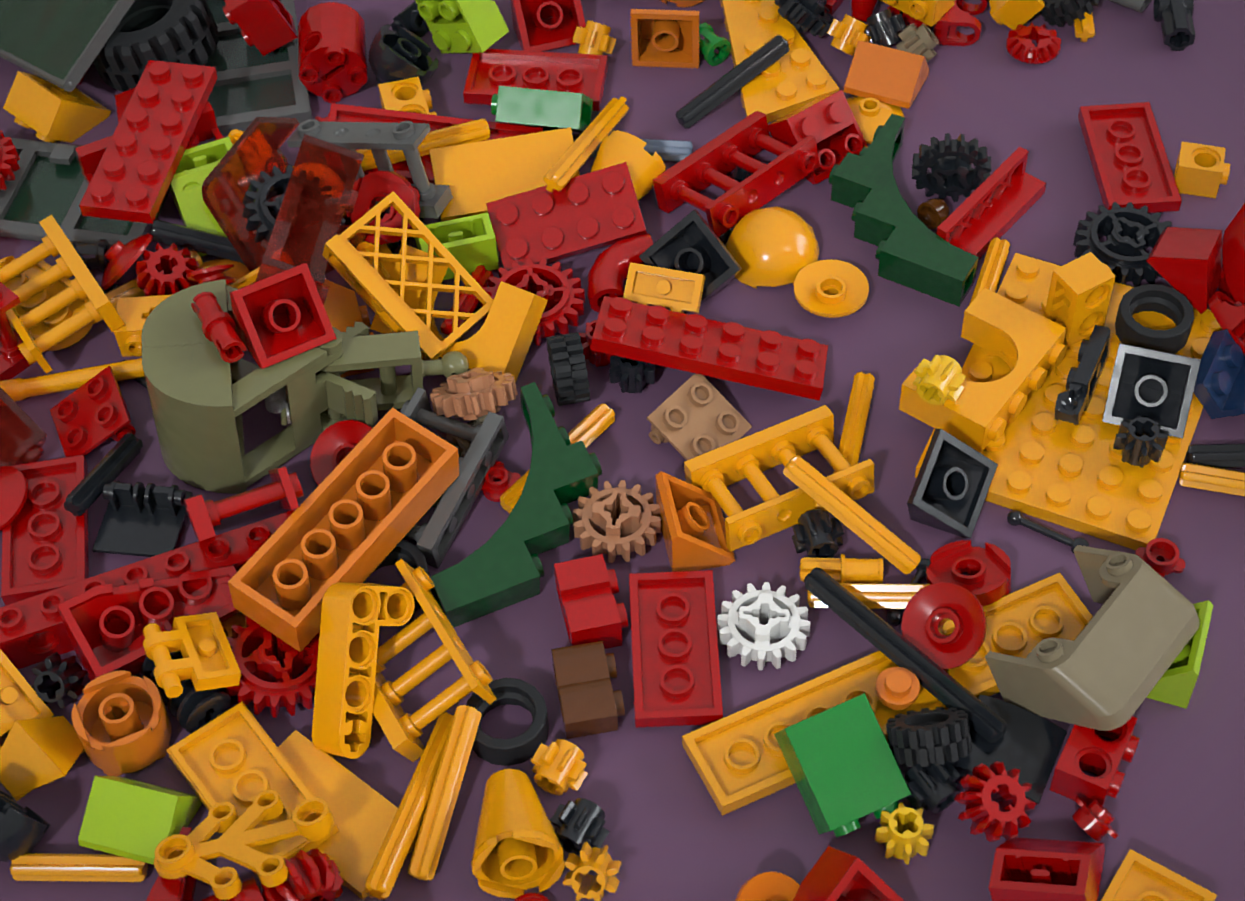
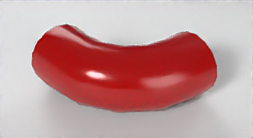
M649 233L619 240L597 256L588 273V299L594 311L600 312L604 296L623 298L624 283L627 279L630 262L645 265L639 256L653 245Z

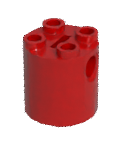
M337 2L319 3L310 7L301 16L298 25L299 79L307 90L322 97L327 103H337L342 98L356 93L368 80L364 20L358 11L346 4Z

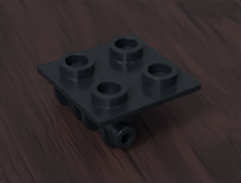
M113 480L111 484L106 483L103 487V498L109 500L92 551L153 557L174 550L187 514L183 499L191 497L193 493L180 490L178 485L165 487L148 483L145 488L142 482H136L134 487L129 483H120L119 480Z

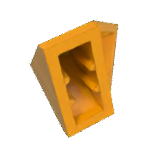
M64 716L15 720L0 749V783L16 802L33 789L66 776L79 755L85 751L74 727Z

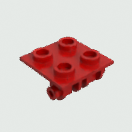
M111 366L106 367L50 409L65 457L85 456L110 437L119 442L125 434L131 433L135 435L136 433L134 425L130 423V414Z

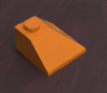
M631 9L632 66L699 68V11Z

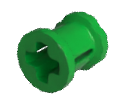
M704 22L699 24V52L704 55V59L709 65L717 66L729 56L731 43L726 38L717 36L714 33L713 27ZM700 35L705 37L704 40L700 38ZM715 48L719 51L718 54L714 52Z

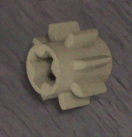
M912 23L898 34L902 40L896 45L898 50L925 56L927 62L937 55L933 48L939 42L927 25L922 24L917 28Z

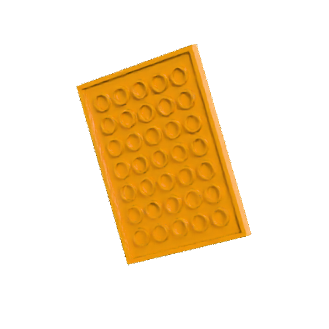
M1015 253L997 294L1044 316L1052 273L1060 265ZM1114 282L1104 327L1110 330L1109 357L1087 411H1083L1078 425L1054 419L1057 396L1068 391L1066 390V382L1071 367L1078 368L1079 366L1078 353L1083 341L1082 339L1067 347L1066 354L1057 367L1052 365L1048 369L1046 379L1038 391L1031 390L1027 395L1026 404L1018 416L1011 415L1007 420L1006 428L999 440L996 442L991 440L981 452L982 455L998 464L985 501L1012 510H1018L1021 513L1137 550L1139 547L1146 548V545L1151 540L1156 539L1182 464L1186 458L1188 446L1191 444L1204 406L1193 392L1183 439L1168 436L1158 463L1151 460L1143 468H1140V466L1123 462L1122 450L1113 449L1115 436L1118 434L1120 426L1102 422L1118 346L1121 343L1116 335L1115 320L1124 294L1134 288ZM1193 307L1194 321L1185 346L1176 354L1201 359L1213 332L1220 331L1222 328L1210 309L1200 314ZM1142 311L1132 315L1136 322L1152 330H1168L1176 327L1173 320L1155 311ZM974 343L962 367V374L966 375L965 380L971 382H991L1001 379L1011 372L1010 367L1002 358ZM935 428L916 466L915 478L918 476Z

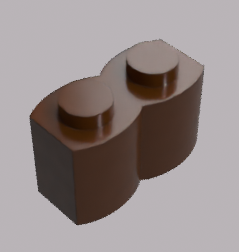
M603 641L551 649L566 739L618 731V717L625 716L621 689L613 691L610 680L617 678L614 654H605Z

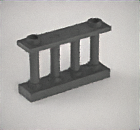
M310 119L299 124L297 130L287 140L290 148H309L313 159H320L328 163L330 162L325 148L340 149L352 181L347 182L349 189L356 180L365 176L355 149H371L378 171L388 170L393 172L387 150H403L414 182L411 185L416 187L420 194L419 218H438L453 198L449 185H433L429 183L417 148L431 130L429 123H413L411 121L399 123L323 122ZM390 207L382 212L380 216L390 213Z
M418 387L412 399L404 403L401 413L421 426H426L471 442L465 456L459 458L458 478L432 505V507H435V512L429 523H424L423 525L415 524L405 536L416 541L417 547L426 558L427 565L439 569L485 483L487 472L490 467L494 466L509 435L504 417L492 412H488L483 423L478 424L476 427L452 418H446L443 415L437 416L436 413L432 412L425 389Z

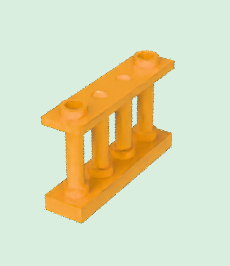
M52 214L39 222L47 236L41 239L43 242L0 268V282L5 284L50 255L53 257L61 255V257L55 260L57 264L12 291L19 297L20 303L6 311L8 318L23 341L17 345L30 365L37 361L46 374L53 369L43 355V352L94 320L96 323L104 320L111 332L125 325ZM66 276L69 279L75 276V279L69 282L71 286L20 317L15 310V307ZM79 298L82 301L86 298L90 299V301L84 304L86 308L35 340L28 331Z
M824 405L684 461L685 482L710 492L728 516L725 518L727 548L732 552L798 524L799 517L807 511L821 509L827 512L824 507L801 488L780 496L762 473L763 471L783 464L785 467L794 456H802L818 450L836 472L826 478L851 499L859 500L874 492V463L871 459H868L853 466L849 464L833 444L834 414ZM747 479L764 503L743 510L726 486Z
M401 558L395 565L406 582L399 587L407 588L412 593V596H415L424 613L378 647L373 714L392 748L410 761L415 762L422 756L425 749L419 739L423 734L422 729L472 691L489 704L497 698L488 685L493 681L490 673L479 660L473 661L430 590L435 587L432 579L422 567L419 566L413 569ZM434 628L443 644L394 682L389 680L386 682L381 673L386 669L384 664L430 629ZM453 659L463 676L412 715L409 713L405 714L400 706L404 701L403 696Z

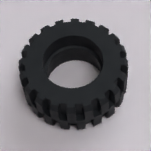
M99 0L89 7L88 14L84 15L80 32L85 48L118 0ZM135 0L93 61V64L107 85L124 92L136 88L149 60L205 66L208 62V56L212 57L219 38L218 26L206 0Z

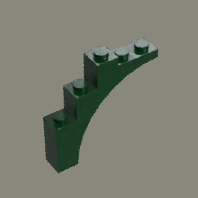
M892 113L884 126H878L872 143L869 147H863L859 156L848 152L840 164L833 166L828 180L829 184L832 185L831 200L854 209L852 213V221L855 222L854 238L878 246L875 258L879 260V277L960 307L975 283L978 257L953 246L932 232L912 213L901 196L893 175V161L903 144L905 118Z
M535 382L520 387L521 410L530 432L532 456L530 470L519 500L507 520L484 545L461 562L430 577L435 585L431 592L453 628L539 595L540 578L544 577L545 574L538 554L569 543L570 526L573 525L574 521L567 504L578 500L579 497L589 496L590 487L598 490V476L602 475V469L594 452L589 454L582 440L573 444L570 443L564 426L557 427L553 419L555 411L550 397L547 394L541 395Z

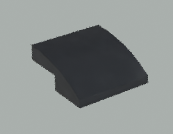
M980 694L977 698L1006 721L1007 731L996 743H989L969 726L972 752L968 753L967 757H959L958 761L950 763L959 772L961 777L968 774L973 775V767L982 763L990 767L994 762H1004L1006 772L1013 768L1021 769L1018 780L1020 785L1023 783L1033 784L1031 790L1025 793L1026 798L1039 804L1067 731L1021 707Z

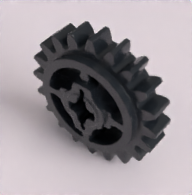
M291 164L287 165L285 173H282L277 166L272 167L270 176L261 171L257 181L251 180L242 202L244 205L242 217L248 219L246 230H257L255 242H261L265 239L269 241L267 245L268 252L277 246L281 248V254L294 251L297 260H301L304 250L312 258H315L319 249L324 250L327 241L336 234L340 235L346 221L343 218L346 210L345 206L339 205L342 195L339 193L330 194L333 186L332 182L322 185L319 182L321 178L320 173L309 177L307 176V167H303L300 173H295ZM281 195V197L275 199V202L268 201L275 196ZM320 222V224L316 227L306 229L307 227L312 226L313 223Z
M1113 202L1110 210L1099 205L1097 214L1088 211L1085 220H1079L1073 245L1076 246L1074 256L1081 257L1092 252L1102 263L1109 266L1116 276L1115 280L1118 283L1125 285L1126 282H1132L1135 287H1138L1141 280L1145 279L1148 283L1154 284L1156 275L1162 276L1146 261L1150 253H1146L1145 250L1149 247L1153 249L1162 231L1167 227H1171L1172 223L1170 221L1160 223V212L1150 215L1147 213V206H1143L1138 210L1134 209L1131 202L1127 204L1126 208H1120L1116 202ZM1105 236L1106 241L1100 242L1099 239Z

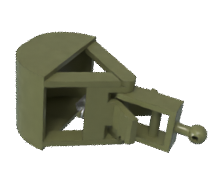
M225 279L191 286L162 301L147 317L141 336L143 371L164 463L183 482L202 490L217 493L239 494L247 491V487L267 475L269 470L278 468L314 444L318 436L327 427L336 422L355 419L373 427L378 421L377 411L390 410L392 407L394 409L402 408L407 400L412 399L418 387L423 389V378L425 376L444 375L448 378L451 375L467 372L469 368L466 356L458 351L448 352L441 359L422 360L418 331L369 335V327L363 322H355L354 327L346 328V332H340L332 327L337 339L264 369H260L258 365L244 359L232 363L222 360L215 344L204 336L201 329L202 323L191 307V303H195L193 298L202 292H212L216 296L222 310L234 318L230 292L237 289L226 285ZM410 365V375L396 376L395 366ZM379 368L380 370L379 378L347 380L340 377L350 370ZM265 399V407L269 412L281 413L282 425H287V422L289 424L291 421L292 424L245 454L242 413Z

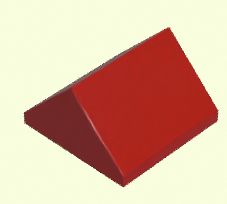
M510 0L513 28L523 51L543 52L576 45L577 43L572 42L576 27L585 28L586 26L580 0Z
M1167 227L1162 231L1146 261L1171 286L1186 296L1190 304L1200 314L1207 310L1209 306L1208 299L1215 293L1220 283L1222 230Z
M307 263L300 264L230 292L236 333L244 342L260 369L337 339Z

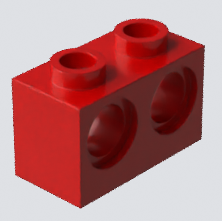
M1132 716L1121 727L1108 731L1074 724L1055 767L1049 790L1071 800L1079 796L1087 804H1090L1095 799L1104 805L1107 796L1116 799L1125 777V773L1118 771L1122 760L1131 763L1140 741L1139 737L1133 735L1138 718ZM1098 736L1108 737V738H1110L1112 741L1103 740V739H1101V738L1098 737ZM1082 771H1091L1095 773L1097 777L1088 776Z

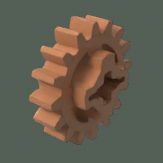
M473 368L467 372L449 376L447 382L440 384L441 387L432 389L433 393H430L433 411L436 412L437 416L445 414V417L449 418L455 415V417H463L464 421H471L487 415L488 412L497 413L501 409L500 406L508 405V401L515 400V395L518 394L514 376H511V373L502 374V371L493 373V371H484V368Z
M621 480L616 488H612L611 484L605 481L604 490L602 491L590 487L589 499L579 497L578 509H573L572 512L574 537L580 538V548L586 550L592 547V556L603 553L608 554L609 563L614 562L616 555H622L623 559L629 562L631 558L630 553L634 551L644 556L646 554L645 544L655 546L656 534L661 533L659 504H654L653 494L650 492L641 495V485L639 484L633 486L632 489H627L625 480Z

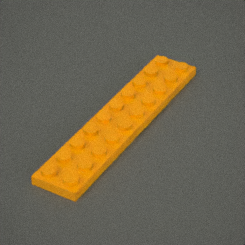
M1059 572L1008 594L992 604L983 606L987 625L985 639L980 650L964 665L944 671L974 696L978 697L982 694L990 697L1000 691L985 659L989 651L1026 658L1036 645L1044 639L1061 638L1074 641L1093 616ZM948 620L943 625V632L946 636L953 633L955 629L954 622ZM879 650L682 736V746L723 816L796 783L774 735L791 725L865 693L888 742L886 723H888V719L895 718V715H907L906 712L911 710L919 712L922 708H929V710H935L937 707H944L945 710L949 708L921 685L918 699L908 708L893 710L886 707L877 697L875 691L876 680L885 669L899 666Z

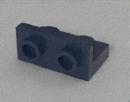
M1227 329L1213 332L1201 358L1194 388V394L1204 406L1211 419L1245 414V356L1241 347L1236 344Z

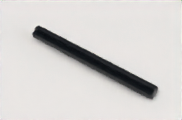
M816 567L806 575L804 582L805 588L896 665L913 672L917 676L920 685L946 707L957 708V711H965L968 715L969 726L989 743H996L1003 737L1007 731L1005 720L823 569Z

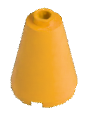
M615 130L609 136L607 134L602 139L590 172L627 162L636 197L639 201L654 188L653 179L665 172L666 166L656 151L651 156L643 149L647 144L643 140L630 133Z
M502 769L492 774L485 785L471 861L473 876L477 878L478 886L483 891L496 897L516 899L524 894V890L537 886L539 887V893L547 890L560 879L565 868L564 851L528 775L517 769Z

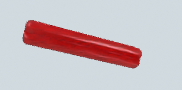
M479 265L471 273V276L483 288L489 286L488 278L493 276V273L486 270L484 265ZM459 293L458 312L473 313L480 301L474 294ZM445 318L440 326V330L448 336L452 333V319ZM458 319V327L461 326L466 320Z

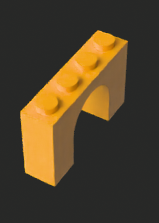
M406 245V255L428 257L427 252ZM395 262L389 280L400 281V262ZM406 263L405 281L427 283L428 265ZM433 265L432 284H442L448 266ZM501 281L488 316L479 331L466 340L453 343L439 357H443L451 351H458L466 356L469 363L468 369L484 368V371H493V373L497 371H502V374L511 373L516 383L548 300ZM392 288L399 295V288ZM404 289V302L410 308L426 309V290ZM432 291L431 310H434L438 291ZM375 314L370 329L382 334L393 333L379 316ZM418 316L425 323V317ZM431 317L430 330L442 342L445 338L438 331L434 317Z
M984 288L964 311L961 337L1002 358L1010 367L1011 372L1005 377L991 382L964 380L961 384L964 389L956 402L947 398L944 405H932L925 402L918 395L917 386L913 385L917 377L914 373L915 368L902 383L899 410L935 429H943L981 453L991 440L994 442L999 440L1010 416H1018L1026 404L1027 395L1031 390L1038 391L1046 379L1048 369L1052 365L1057 367L1061 363L1067 351V346L1063 344L1067 328Z

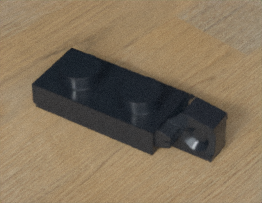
M1095 325L1090 339H1083L1078 353L1079 366L1078 368L1071 367L1066 382V390L1068 391L1057 396L1055 420L1078 425L1083 411H1087L1109 357V328Z

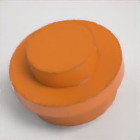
M891 667L879 674L876 680L875 691L877 697L886 707L893 710H903L918 699L920 682L917 676L910 670L902 667Z

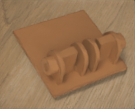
M696 373L646 418L652 424L651 431L649 432L650 439L656 444L669 442L686 460L737 441L752 427L703 375Z

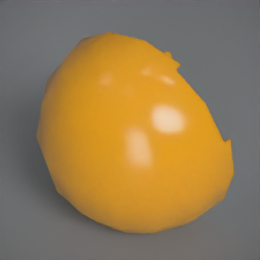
M778 206L756 209L745 215L735 225L726 244L727 250L742 268L735 278L739 282L756 289L757 286L777 287L790 283L794 285V280L799 271L810 263L818 261L820 250L812 227L798 214Z

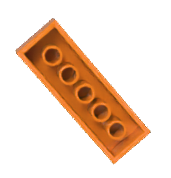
M392 407L305 499L299 508L289 516L228 581L234 608L301 653L320 631L322 600L327 588L338 582L363 583L458 478V448Z

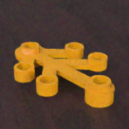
M271 789L264 790L254 797L253 804L240 817L231 802H220L210 808L208 816L188 836L176 834L162 840L155 849L154 867L163 878L176 879L190 875L211 885L218 899H231L239 894L242 889V882L236 869L233 867L219 868L206 860L217 857L226 858L257 872L264 886L275 887L282 884L289 874L283 857L277 854L267 855L253 848L298 835L310 841L321 840L330 833L334 819L327 801L314 797L300 802L292 812V819L254 829L261 820H273L280 816L284 810L279 793ZM215 832L223 833L218 839L208 841Z

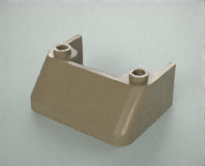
M1077 545L1073 552L1093 602L1103 604L1074 641L1061 638L1044 639L1036 645L1026 658L989 651L985 659L1005 702L1021 707L1040 717L1108 731L1119 728L1128 722L1198 630L1200 620L1194 604L1138 555Z

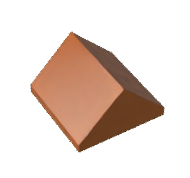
M858 40L843 92L864 98H875L879 102L909 109L926 81L930 69L925 56Z
M660 471L656 474V504H659L661 531L672 572L698 571L732 564L735 561L733 551L730 552L727 548L724 517L720 505L712 494L665 472Z

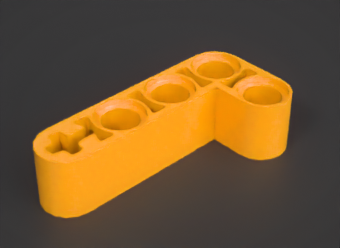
M338 582L329 586L324 593L312 723V742L317 749L327 754L356 759L361 757L369 747L379 626H401L411 619L415 604L412 593L407 588L373 583Z

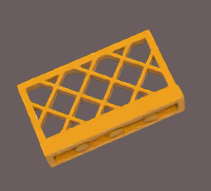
M394 191L340 235L336 234L325 243L323 257L393 333L418 331L421 358L424 361L438 359L439 355L490 311L493 299ZM392 205L403 217L402 229L380 227L381 213ZM375 219V226H367ZM407 223H409V225H410L414 230L407 229ZM357 233L374 234V252L357 251L348 240ZM379 235L402 236L401 255L379 253ZM407 237L422 238L428 244V257L406 255ZM435 252L440 258H433V253ZM366 259L373 260V267L368 263ZM378 260L400 262V281L384 280L378 273ZM406 263L427 264V283L405 281ZM433 265L448 266L454 272V285L432 284ZM460 280H461L466 286H459ZM392 288H399V295ZM404 289L426 290V309L410 308L404 302ZM432 291L454 293L453 312L431 310ZM459 293L474 294L484 306L476 313L458 312ZM418 316L425 317V323ZM431 317L452 319V333L442 342L430 330ZM458 319L466 320L461 326L458 327Z

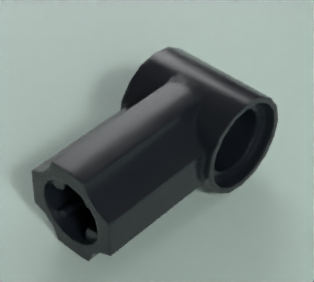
M1154 0V20L1160 21L1164 44L1168 45L1171 51H1183L1187 46L1194 43L1195 30L1192 20L1194 0Z

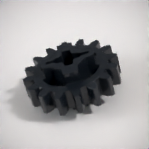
M776 0L774 2L780 7L778 12L782 18L788 20L798 31L804 33L809 30L815 37L817 35L821 38L825 36L833 19H835L828 13L830 10L825 6L827 4L826 0Z
M945 133L943 141H939L936 137H931V146L921 144L919 146V153L913 154L912 179L916 180L917 189L925 188L926 197L938 194V198L944 200L946 196H951L953 202H957L959 195H964L968 198L972 194V190H976L990 176L991 157L988 156L987 147L978 148V139L976 138L966 142L965 134H960L957 139H952L949 133Z

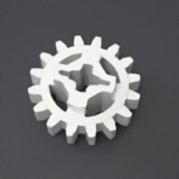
M764 582L762 590H756L749 583L747 584L746 594L743 595L741 592L734 590L732 591V602H722L721 614L717 618L720 645H727V655L730 658L740 654L741 665L744 667L753 660L757 661L758 670L764 669L765 662H772L773 666L779 669L781 668V658L785 657L787 660L794 662L796 660V650L804 651L806 648L807 637L810 635L808 608L799 607L800 596L798 594L792 595L789 598L786 597V587L783 585L775 592L770 590L769 582Z

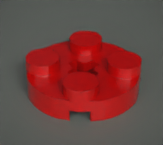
M388 170L370 172L363 178L356 180L349 189L345 204L347 217L351 218L352 224L355 223L375 206L376 201H382L394 191L419 218V191L411 185L408 179L399 173ZM391 205L390 213H385L383 218L380 217V227L402 229L403 217ZM375 219L367 226H375ZM407 223V229L413 230L409 223ZM357 233L363 240L374 244V234ZM380 234L379 245L399 242L402 236Z
M971 540L955 541L940 547L930 557L931 564L926 570L927 584L948 582L960 585L972 592L980 601L982 607L992 604L1011 593L1010 558L1001 548L994 544L985 542V548L972 547ZM967 572L970 575H962V573Z

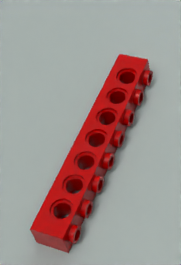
M296 509L0 607V649L17 670L45 661V658L54 652L62 655L74 651L57 609L58 604L99 585L112 584V586L138 583L140 579L153 578V580L179 577L182 573L234 566L238 572Z

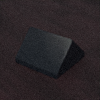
M697 209L690 212L639 256L645 265L704 275L705 282L701 304L724 289L742 269Z
M1119 343L1102 422L1120 426L1122 421L1130 423L1137 416L1146 417L1159 422V433L1183 439L1201 359Z
M935 429L907 502L910 520L963 538H971L998 464L943 429Z

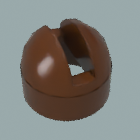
M939 198L928 199L921 203L917 209L918 219L930 230L936 229L949 214V206L944 200Z

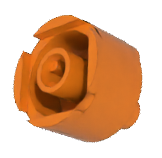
M113 671L95 678L82 690L84 695L79 700L77 706L74 703L72 709V723L88 758L108 776H120L142 770L156 760L167 755L166 749L170 747L171 721L156 685L145 676H143L144 679L132 676L130 671Z

